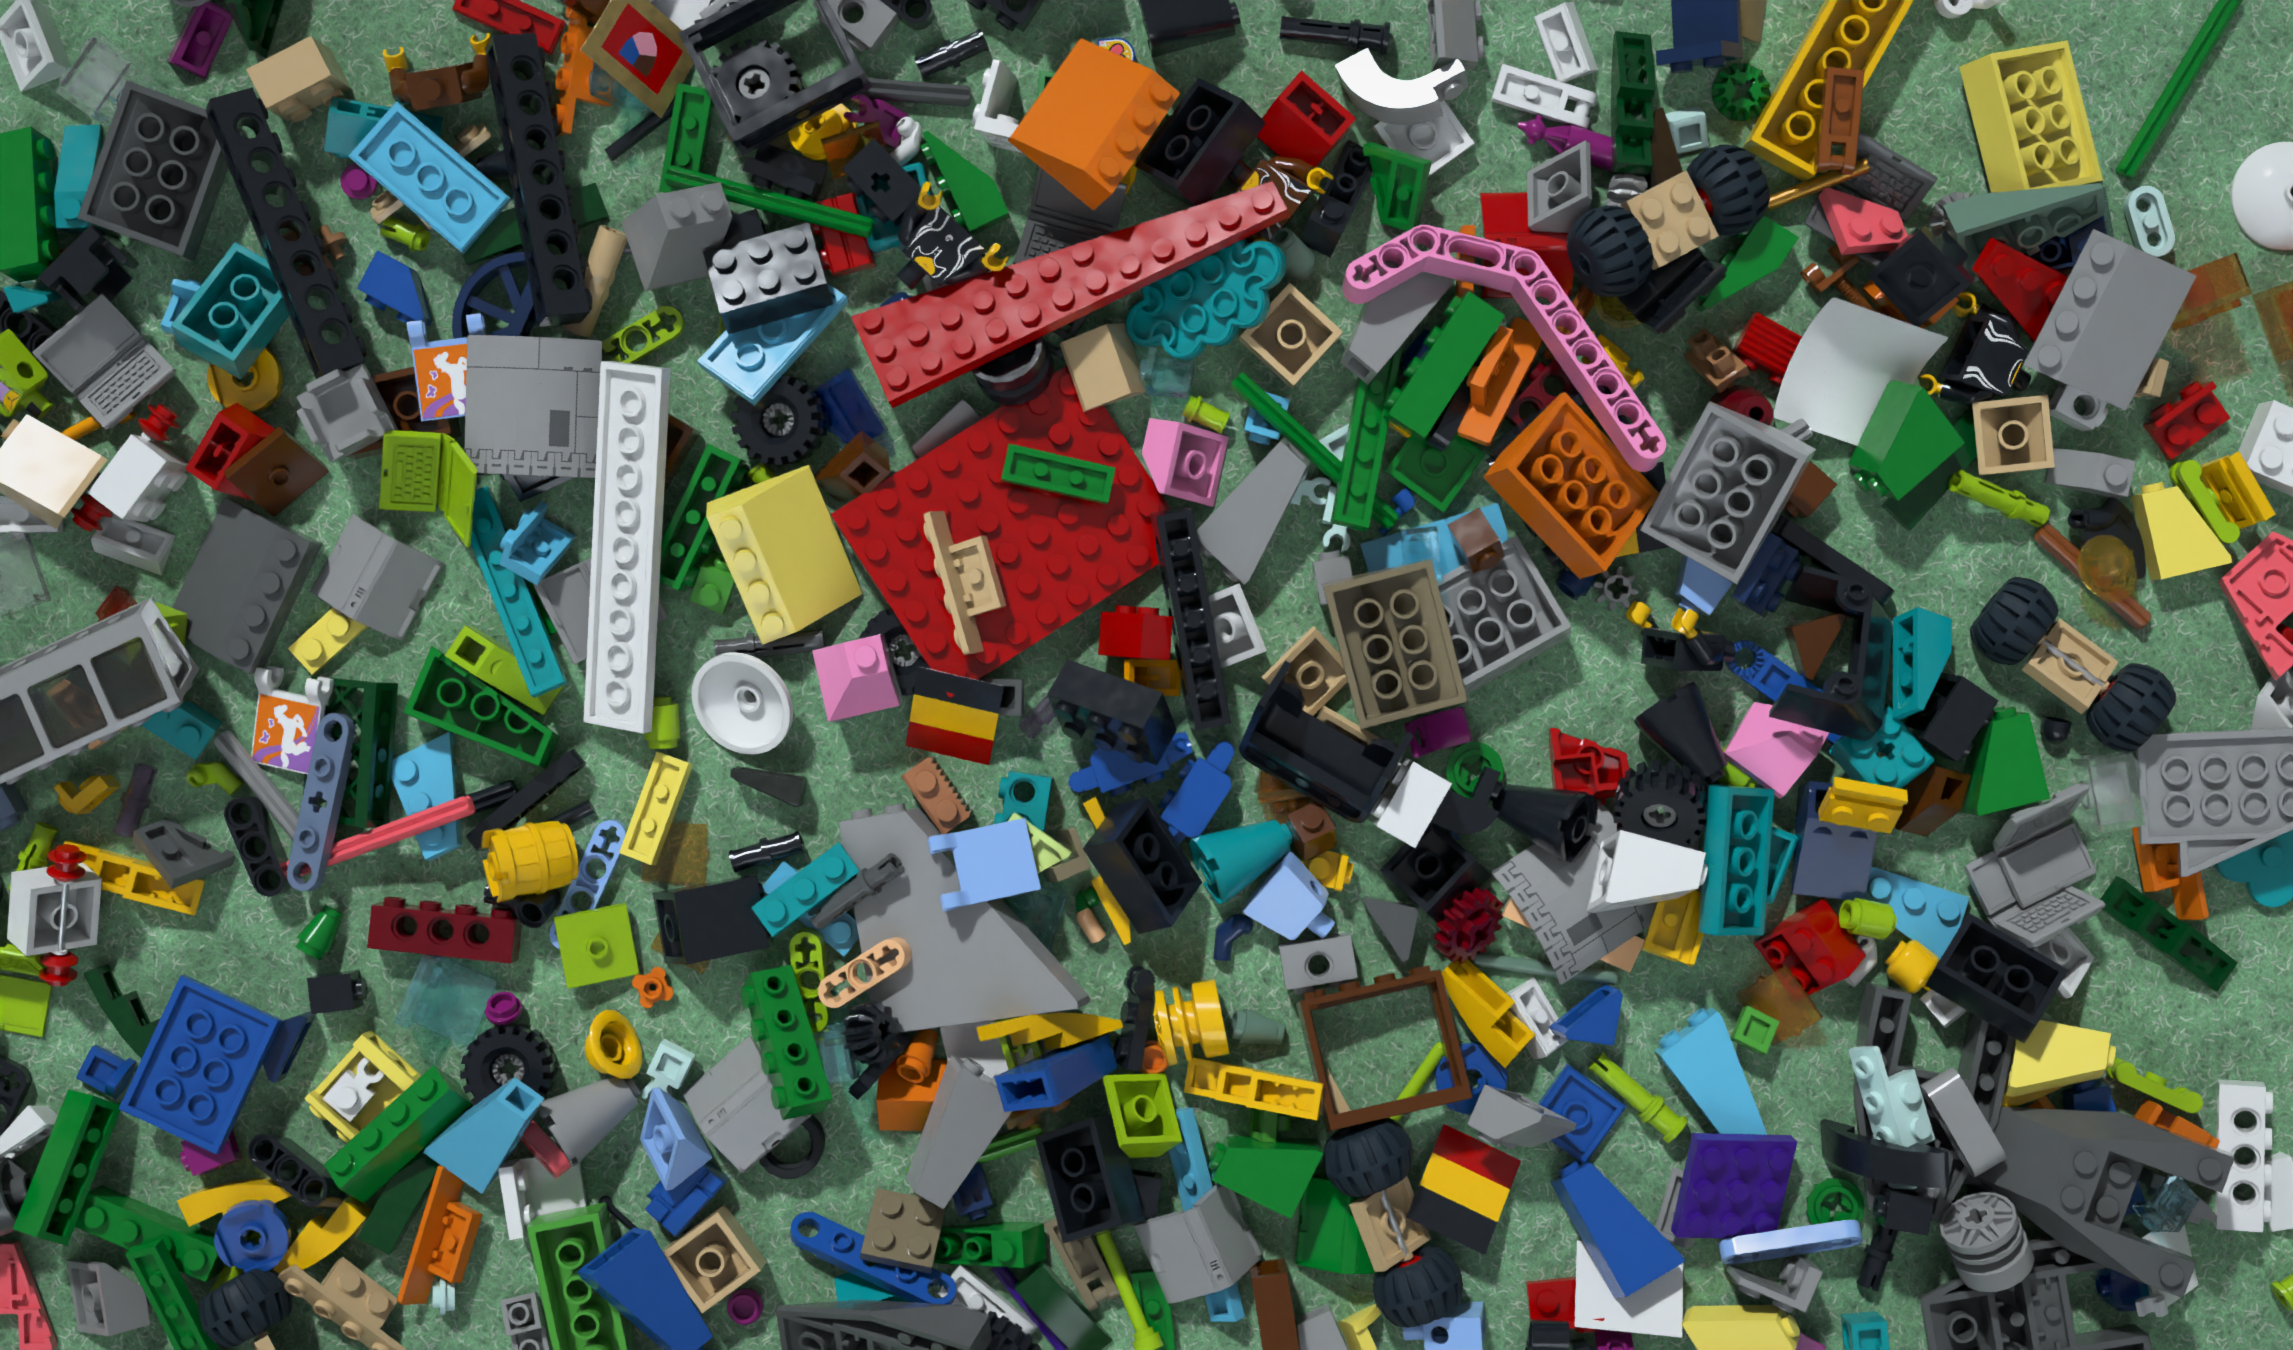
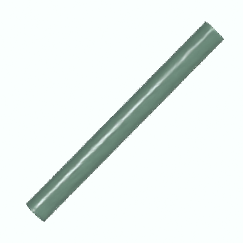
M1477 952L1476 958L1473 960V964L1476 967L1557 977L1551 962L1479 952ZM1587 967L1571 979L1616 985L1618 971Z

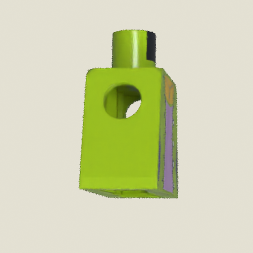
M7 329L0 334V413L5 417H12L25 408L32 416L39 420L53 408V404L40 393L48 378V373L10 329Z

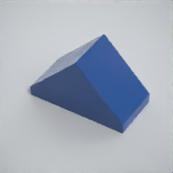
M1603 984L1549 1026L1552 1033L1569 1040L1614 1046L1623 995L1619 989Z

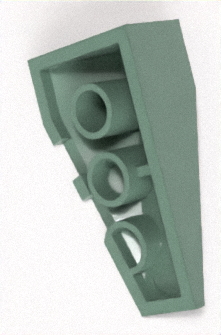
M2101 183L1977 194L1943 205L1945 230L1968 254L1969 257L1964 262L1963 267L1975 279L1973 281L1975 282L1979 278L1971 268L1990 237L2023 254L2027 252L2030 257L2041 251L2039 248L2040 244L2056 235L2058 237H2066L2105 215L2103 186Z

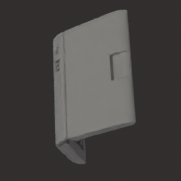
M102 293L32 352L81 402L106 431L109 428L115 427L134 410L133 407L147 395H152L174 376L173 373L176 371Z
M352 513L310 591L351 619L403 641L445 563L407 544L396 541L366 520Z
M591 558L543 579L538 585L533 584L573 665L587 659ZM660 596L657 624L669 618Z
M2076 783L2053 794V799L2042 805L2035 803L2010 815V819L2006 821L1993 840L1995 854L2016 900L2022 908L2097 873L2075 823L2061 826L2066 820L2070 819L2069 815L2074 813L2090 788L2087 784L2081 785Z
M1995 850L1964 866L1966 875L1992 926L2023 943L2028 948H2037L2058 936L2059 932L2073 924L2078 925L2100 913L2101 909L2105 907V903L2102 900L2070 885L2038 902L2022 908L2016 900L1995 854Z
M751 1035L683 1091L684 1098L701 1131L742 1173L750 1169L812 1116V1114L782 1120L779 1109H775L772 1104L771 1089L773 1087L769 1075H765L761 1067L762 1053Z
M1217 1183L1192 1205L1193 1208L1185 1212L1181 1210L1133 1224L1167 1303L1181 1302L1226 1289L1234 1285L1260 1260L1261 1250L1251 1228L1246 1222L1235 1191Z

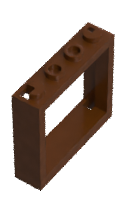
M1429 965L1416 967L1408 970L1410 975L1408 977L1396 979L1395 974L1390 973L1374 977L1375 984L1361 987L1360 981L1339 985L1340 992L1326 995L1325 990L1320 989L1303 994L1305 1000L1299 1001L1296 1006L1314 1081L1324 1083L1321 1111L1326 1132L1472 1098L1441 969L1430 971ZM1427 985L1452 1087L1336 1114L1311 1012Z

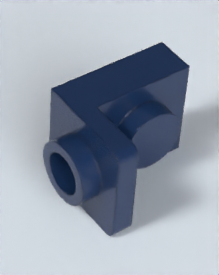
M982 1163L975 1164L952 1196L958 1216L963 1218L969 1216L970 1222L990 1216L989 1209L998 1207L996 1199L992 1198Z

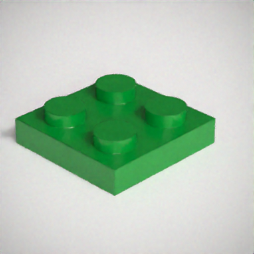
M1455 433L1449 445L1442 452L1425 443V439L1419 441L1410 436L1384 472L1439 512L1444 513L1483 459L1485 453L1463 437L1458 436L1457 433Z

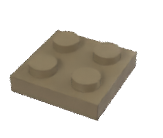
M877 1188L860 1259L931 1274L946 1206L942 1209L923 1197Z

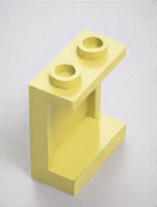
M372 1030L363 1033L353 1043L354 1047L333 1071L314 1091L305 1097V1100L311 1104L309 1108L312 1113L318 1118L332 1123L337 1128V1135L346 1143L422 1076ZM366 1057L370 1061L368 1064L370 1073L377 1074L381 1070L386 1076L380 1081L369 1085L377 1093L355 1119L349 1122L325 1102L323 1097L347 1070L350 1069L357 1075L358 1064Z

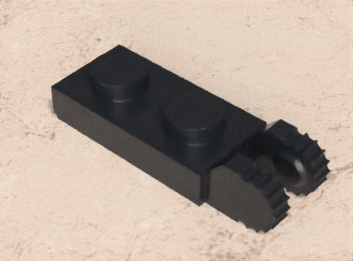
M1133 965V967L1127 970V977L1124 981V986L1128 990V997L1121 1007L1120 1019L1122 1020L1123 1028L1121 1036L1115 1041L1114 1056L1116 1063L1127 1070L1139 1071L1142 1067L1156 977L1151 973L1152 971L1144 969V967L1139 965Z

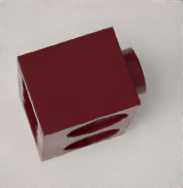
M1556 360L1551 361L1547 366L1541 361L1527 376L1531 383L1522 392L1518 391L1504 418L1513 427L1523 422L1518 413L1521 404H1531L1537 412L1558 397L1550 396L1545 392L1543 384L1546 378L1553 377L1560 382V394L1575 387Z

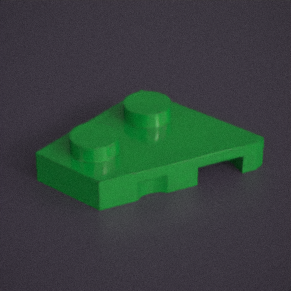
M1368 142L1364 144L1363 153L1364 156H1369L1374 174L1370 178L1373 193L1377 197V210L1380 222L1404 231H1409L1419 226L1431 161L1377 143Z

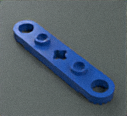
M1740 640L1734 642L1735 656L1736 652L1742 648H1747L1753 653L1754 660L1750 667L1746 669L1740 668L1736 665L1735 657L1731 662H1725L1727 668L1733 674L1774 703L1788 683L1823 692L1752 641ZM1829 733L1826 740L1833 745L1842 736Z
M804 1212L793 1219L790 1229L791 1241L794 1242L796 1247H800L801 1250L809 1251L815 1254L817 1258L911 1302L950 1305L954 1302L956 1284L949 1275L932 1268V1272L929 1274L881 1263L868 1267L867 1260L860 1259L864 1235L814 1212ZM805 1224L807 1226L811 1224V1226H815L818 1234L814 1237H804L798 1230L801 1226H805ZM934 1284L935 1286L940 1284L941 1287L942 1285L944 1286L943 1288L946 1289L948 1294L943 1298H934L929 1294L928 1289L930 1286L933 1287Z

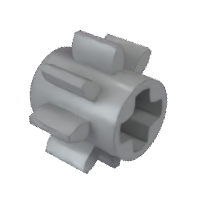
M1621 566L1615 568L1614 575L1610 576L1607 570L1600 573L1603 577L1601 583L1592 584V587L1599 589L1600 595L1594 601H1608V611H1614L1616 602H1620L1624 608L1630 607L1627 598L1629 595H1636L1639 592L1631 589L1630 582L1635 579V575L1622 576L1623 570ZM1617 579L1618 586L1623 587L1622 594H1616L1615 598H1612L1613 592L1607 590V585L1615 583Z

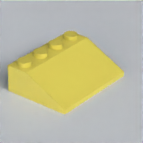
M2068 40L1992 53L1959 67L1991 193L2085 185L2103 180Z
M810 465L707 502L706 518L762 645L803 629L863 594Z

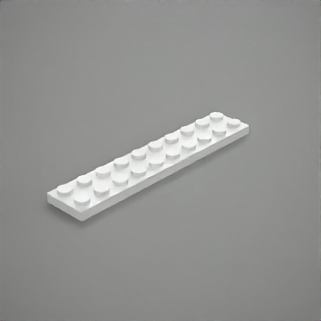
M601 361L584 722L644 734L652 732L671 369L616 361Z

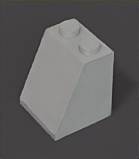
M721 182L655 195L621 222L645 291L709 277L703 252L722 246L732 219Z

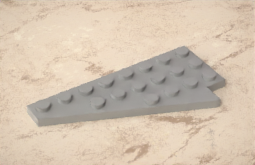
M2293 728L2154 733L2140 748L2135 750L2139 843H2177L2178 875L2180 877H2188L2293 830Z

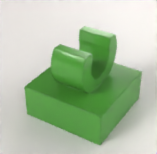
M1747 1005L1742 1008L1730 1039L1761 1056L1765 1055L1768 1052L1780 1021Z
M1251 1108L1249 1136L1261 1142H1276L1277 1130L1291 1131L1292 1116Z

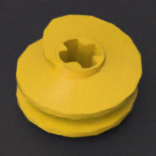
M841 103L788 131L789 140L795 149L806 158L816 161L829 159L832 156L844 155L852 148L857 137V123L849 122L845 119L844 113L851 111Z

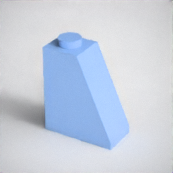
M1682 554L1674 595L1681 599L1678 605L1684 611L1691 609L1697 614L1710 616L1734 582Z

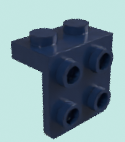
M1671 0L1674 48L1656 51L1657 66L1671 68V73H1688L1693 71V66L1703 65V68H1718L1726 66V61L1743 58L1740 0Z

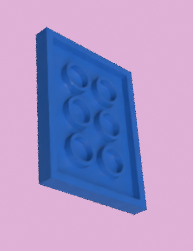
M181 975L119 1109L214 1154L221 1153L283 1020L187 975Z

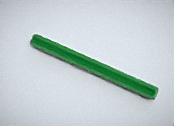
M2243 0L2217 1L2118 164L2116 172L2119 175L2130 180L2137 176Z
M673 165L669 166L666 171L665 183L669 186L688 189L721 182L727 201L865 238L871 237L873 233L874 220L866 216Z
M1240 373L1232 381L1231 388L1337 485L1342 462L1245 373ZM1375 493L1371 517L1384 529L1388 530L1398 521L1399 515Z

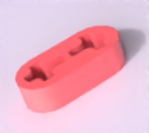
M531 1120L521 1140L544 1168L557 1179L571 1168V1164L551 1138L535 1121Z

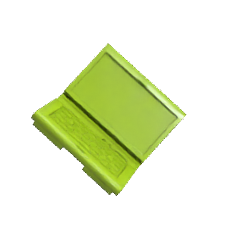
M399 430L384 432L379 509L435 512L437 503L439 509L444 512V518L466 547H470L477 481V468L457 441L447 434Z
M7 944L5 947H0V970L39 976V971L47 966L40 962V956L43 954L25 956L15 945ZM0 974V1030L43 1037L53 986L48 985L46 982Z

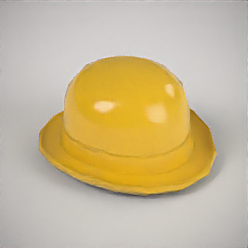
M604 1010L596 1015L585 1040L584 1052L588 1063L593 1069L602 1074H610L619 1079L633 1078L639 1073L643 1061L640 1041L634 1027L625 1016L616 1010Z

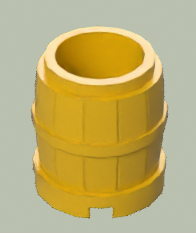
M549 821L534 824L529 822L524 823L520 827L504 831L500 828L487 830L482 834L481 848H489L487 859L483 860L485 876L492 896H498V903L513 900L518 895L544 894L548 890L569 885L572 880L578 877L579 866L575 840L569 826L565 823Z

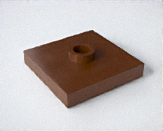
M279 426L227 468L224 474L231 483L274 517L325 476L329 470L320 459Z

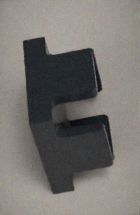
M1925 225L1920 229L1916 228L1893 247L1887 256L1867 274L1870 280L1900 312L1917 327L1953 300L1975 280L1963 267L1964 262L1969 257L1966 251L1946 230H1943L1935 237Z
M89 226L38 278L48 288L56 290L74 310L81 312L88 303L78 293L87 295L93 290L98 296L102 293L111 302L132 281L131 276L115 261V258L122 265L135 269L139 262L125 249L126 246L117 236Z

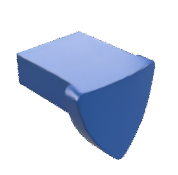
M94 1045L91 1047L76 1078L116 1100L127 1086L135 1069L136 1061L131 1058L125 1060L98 1045Z

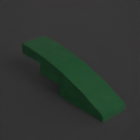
M1615 31L1613 36L1611 71L1613 172L1649 175L1653 167L1650 137L1654 130L1652 98L1656 91L1651 35Z
M596 183L571 190L572 203L569 206L571 218L577 221L578 229L609 217ZM515 207L500 212L464 254L462 253L467 265L470 266L498 254H509L523 248ZM540 209L541 214L545 218L554 220L550 211Z
M1972 404L1952 424L1965 443L1899 501L1888 498L1881 505L1907 531L1912 530L1949 489L1948 485L1954 472L1957 473V470L1965 471L1977 457Z
M2116 876L2100 898L2105 903V907L2101 909L2216 992L2238 964L2237 961L2191 925L2179 920L2158 902L2142 894L2125 879Z
M109 964L83 973L100 1007L125 1042L142 1059L160 1019L150 1022L137 991L122 995Z

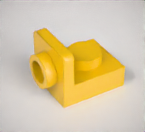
M96 774L79 786L81 792L78 791L71 781L59 782L53 788L59 794L57 799L61 806L68 812L78 815L91 812L121 785L112 775L98 776Z
M1328 850L1306 862L1303 859L1301 861L1324 887L1342 892L1343 884H1350L1354 864L1348 863L1349 856L1347 854Z

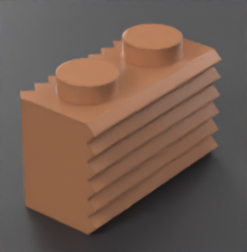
M929 756L903 774L901 778L941 834H946L970 817L973 809H968V803H964V798L959 797L960 792L955 791L956 786L951 785L952 780H947L948 774H943V768H939V763L935 762V757Z

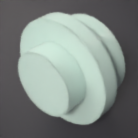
M440 1278V1286H433V1308H440V1315H446V1311H455V1283L446 1282L443 1278Z

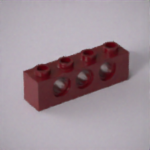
M384 897V902L371 905L367 948L509 964L519 959L522 923L517 917L513 916V912L510 909L492 908L491 914L478 913V906L457 904L455 910L441 909L442 902L422 900L419 906L406 905V898ZM406 916H411L416 920L417 931L415 934H410L405 930L403 922ZM442 920H447L452 924L453 935L451 938H446L440 933L439 924ZM478 923L485 925L489 930V938L486 942L478 940L475 936V927Z

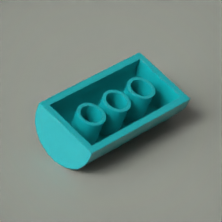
M1727 785L1708 786L1704 852L1706 853L1704 864H1707L1708 871L1705 882L1701 886L1698 932L1716 936L1764 935L1775 789Z

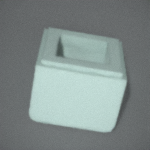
M1699 106L1665 114L1678 155L1709 147L1706 115Z

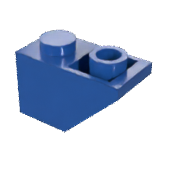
M377 250L357 287L358 290L367 294L364 301L383 311L387 305L399 311L396 318L406 324L410 321L422 320L429 327L432 317L418 272Z

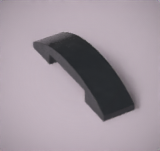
M1827 1119L1820 1121L1822 1155L1838 1167L1857 1175L1893 1184L1927 1188H1947L1950 1186L1949 1153L1947 1150L1920 1143L1905 1147L1855 1134L1854 1126Z

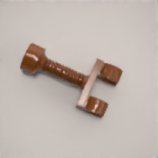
M1837 243L1828 249V252L1841 267L1831 276L1826 278L1821 269L1814 263H1811L1800 272V275L1817 295L1831 284L1837 285L1836 287L1839 288L1843 296H1846L1848 302L1889 316L1883 308L1880 310L1872 308L1867 303V300L1862 297L1863 295H1860L1858 289H1855L1856 287L1853 286L1854 284L1851 283L1849 278H1846V272L1860 260L1854 254L1841 255Z

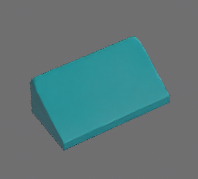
M18 282L3 288L13 312L17 314L63 298L56 290L48 288L44 283Z

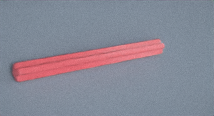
M462 796L333 843L331 856L327 860L326 867L472 815L476 809L473 799L470 796ZM307 863L303 865V869H300L302 871L300 875L302 876L312 873Z

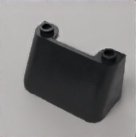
M1138 0L1152 58L1234 36L1235 25L1241 23L1236 3H1229L1228 0Z

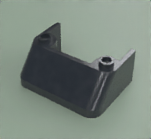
M1803 566L1786 592L1785 600L1832 613H1842L1847 617L1854 618L1848 672L1837 671L1830 674L1824 682L1823 692L1788 683L1770 709L1769 717L1856 740H1869L1875 736L1883 722L1893 633L1892 621L1869 586L1863 581Z
M1285 660L1258 702L1239 745V752L1252 765L1351 822L1363 823L1395 771L1414 735L1407 732L1398 748L1392 741L1385 738L1371 739L1365 747L1303 711L1306 702L1301 690L1293 684L1284 682L1291 667V663Z

